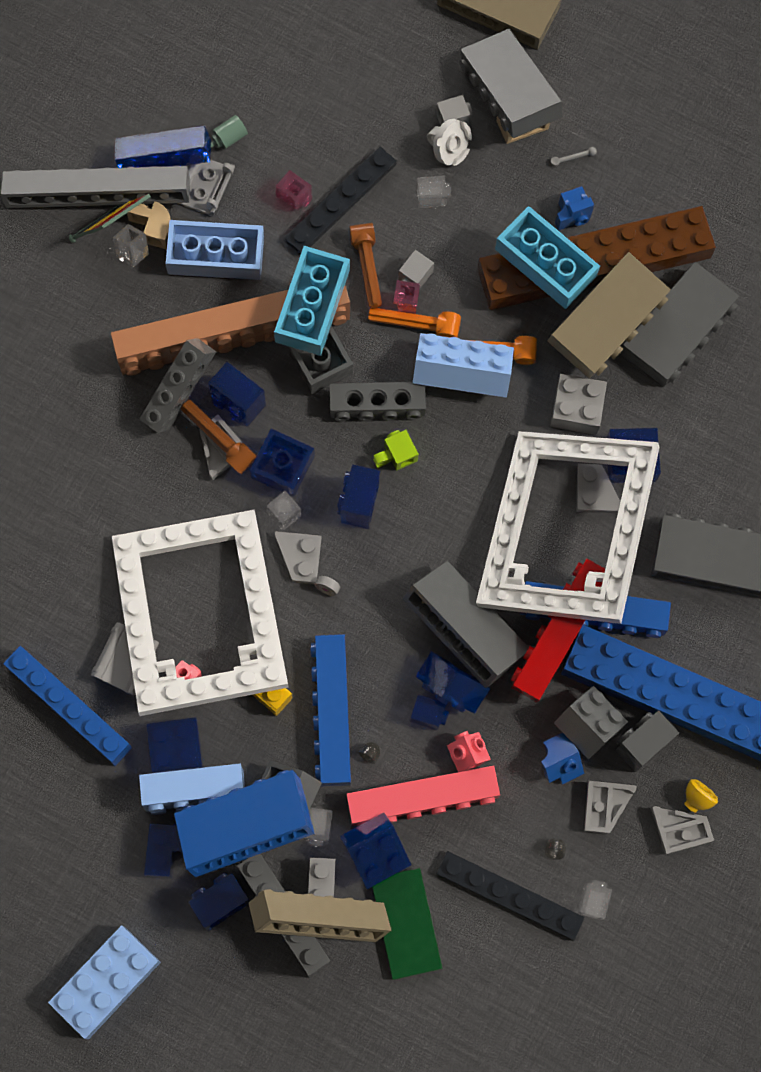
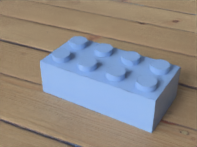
M170 220L166 253L167 272L171 275L261 280L264 245L263 226Z
M420 333L413 383L507 398L514 347Z
M241 763L139 775L142 806L146 811L151 812L152 815L164 814L166 809L171 808L179 812L186 806H196L204 803L208 798L226 795L235 788H245Z
M121 925L48 1003L84 1039H90L161 962L127 928Z

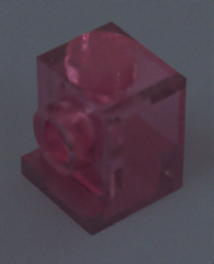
M290 170L275 187L276 197L283 199L297 210L301 206L306 207L312 200V185Z
M397 280L393 304L398 305L397 311L416 314L420 290L419 283Z

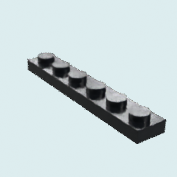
M380 146L285 237V242L301 255L304 246L311 247L396 166L397 160Z
M447 851L436 874L572 941H575L585 918Z

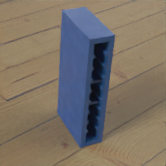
M293 770L281 771L272 778L257 780L253 785L245 788H235L226 795L208 798L204 803L196 806H186L182 811L174 813L185 866L195 877L315 834L301 779Z

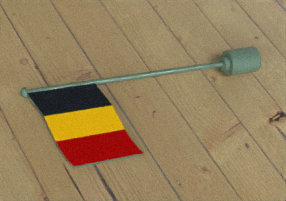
M232 116L212 130L214 135L211 136L213 140L211 143L178 165L185 166L215 145L218 148L227 149L248 134L244 124L238 116ZM147 194L117 205L73 236L70 234V242L74 243L76 242L75 239L104 229L151 196Z

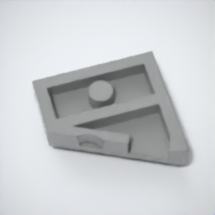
M219 415L211 419L235 443L241 442ZM200 429L210 477L214 480L231 465L226 461V453Z
M578 464L576 512L618 514L620 500L602 464Z
M275 531V538L292 582L315 585L318 576L322 536Z
M588 781L584 832L609 834L636 791V786Z
M658 806L651 808L665 855L714 841L707 816L692 815L677 810L672 811Z

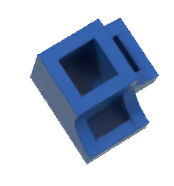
M582 186L561 193L558 203L561 212L557 213L555 220L558 231L573 225H584L590 220L594 203L591 197H587Z
M564 733L543 742L547 756L541 763L549 783L559 778L563 785L584 774L579 751Z

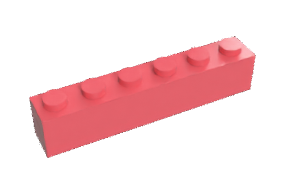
M489 766L347 793V802L352 826L357 825L358 829L372 827V822L381 820L383 824L397 822V817L407 816V820L420 818L422 817L421 813L431 811L432 815L445 813L446 808L456 806V810L470 808V803L480 802L481 806L493 804L495 799L499 798L500 791L495 767Z

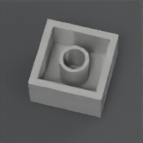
M560 374L556 387L550 427L597 435L601 424L607 382Z

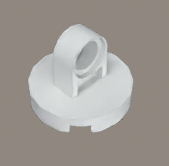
M449 119L440 127L435 126L427 134V140L433 146L435 157L440 163L455 166L461 163L468 155L470 149L467 148L468 140H472V134L467 123L457 119Z

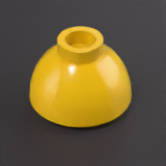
M696 779L689 781L686 788L687 800L684 803L688 809L696 813L698 810L710 809L718 803L715 793L705 784Z

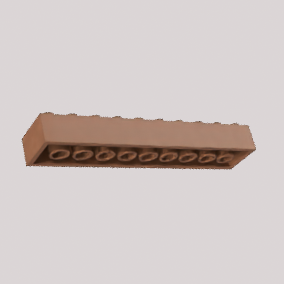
M344 286L332 322L333 325H341L350 320V300L346 286ZM288 290L111 332L122 375H136L141 370L149 368L157 370L166 364L173 363L186 340L198 338L220 353H227L239 346L251 347L256 342L264 340L265 342L275 341L274 331Z

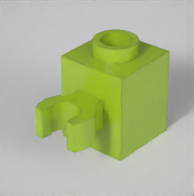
M396 430L388 434L384 440L386 451L379 452L373 456V461L377 468L392 461L397 471L417 462L419 454L407 430L402 432Z

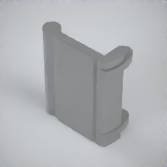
M202 155L192 160L188 167L190 176L189 203L177 204L209 216H214L230 177L234 173L235 165H230L229 163L221 164Z
M116 623L111 630L109 639L96 666L91 671V676L134 696L135 686L126 627L124 624ZM153 640V641H154L155 651H156L159 642L156 641V640Z

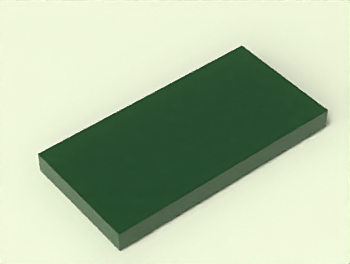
M417 868L372 878L371 883L375 901L384 903L391 931L383 938L392 979L396 980L443 969L421 869Z

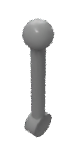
M590 147L587 151L566 157H552L550 163L553 167H557L561 162L586 155L594 156L597 151L594 147Z

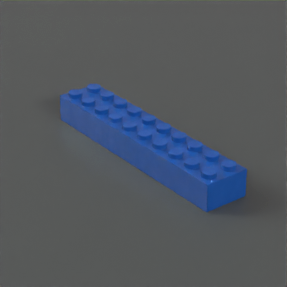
M582 625L561 675L591 688L594 686L600 692L646 712H651L653 715L660 711L669 722L761 761V701Z

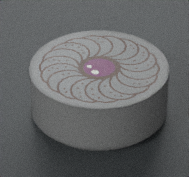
M319 576L315 583V587L319 591L330 596H336L340 589L339 583L327 576Z

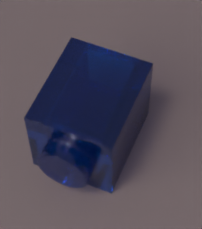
M418 694L410 722L438 730L440 724L445 726L449 711L445 710L446 703Z

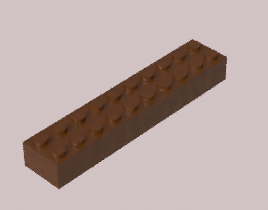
M703 206L567 237L600 265L597 277L586 288L597 286L628 252L648 270L656 272L711 259L716 249ZM500 253L479 258L477 269L489 311L550 297Z

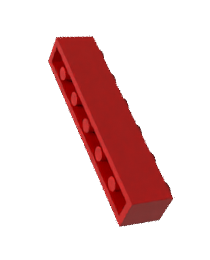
M588 558L584 564L579 562L572 573L575 576L571 585L566 583L563 590L584 591L589 571L605 573V568ZM596 582L595 587H602V582ZM548 615L547 617L551 618L548 626L542 625L535 637L539 639L535 648L530 646L523 657L527 661L523 669L518 667L511 678L515 682L512 689L537 703L576 638L585 619Z

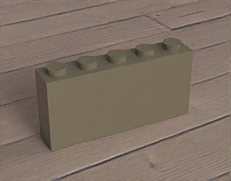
M437 0V5L499 33L510 29L519 42L538 50L560 8L561 0Z
M628 252L548 339V342L586 377L590 379L594 374L599 376L607 368L608 365L605 362L609 357L615 359L623 350L620 345L625 340L629 343L639 333L636 328L640 324L645 326L654 316L651 314L652 310L655 307L660 310L669 300L666 295L671 289Z

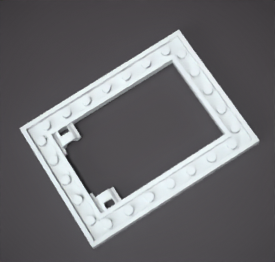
M519 431L476 600L477 606L621 624L660 448L658 442ZM538 459L628 466L605 573L589 571L584 591L577 592L525 585L524 575L528 573V565L513 563ZM511 572L514 573V577H510ZM596 582H602V587H595Z
M255 510L112 536L138 713L140 716L289 688ZM236 539L255 643L238 646L241 666L234 667V671L187 680L184 677L177 678L174 659L159 662L156 659L140 557ZM257 654L258 659L250 660L249 655ZM166 671L167 676L159 678V673Z

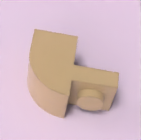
M154 201L152 209L144 204H139L127 212L129 221L146 226L143 232L145 244L167 250L169 221L171 219L169 212L162 204Z

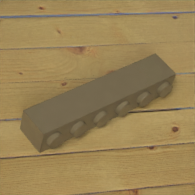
M266 889L259 892L258 896L249 902L255 932L377 942L391 931L384 903L373 902L372 900L361 901L354 900L353 898L314 896V894L310 893L302 895L294 894L291 891L284 893L273 892L271 889Z

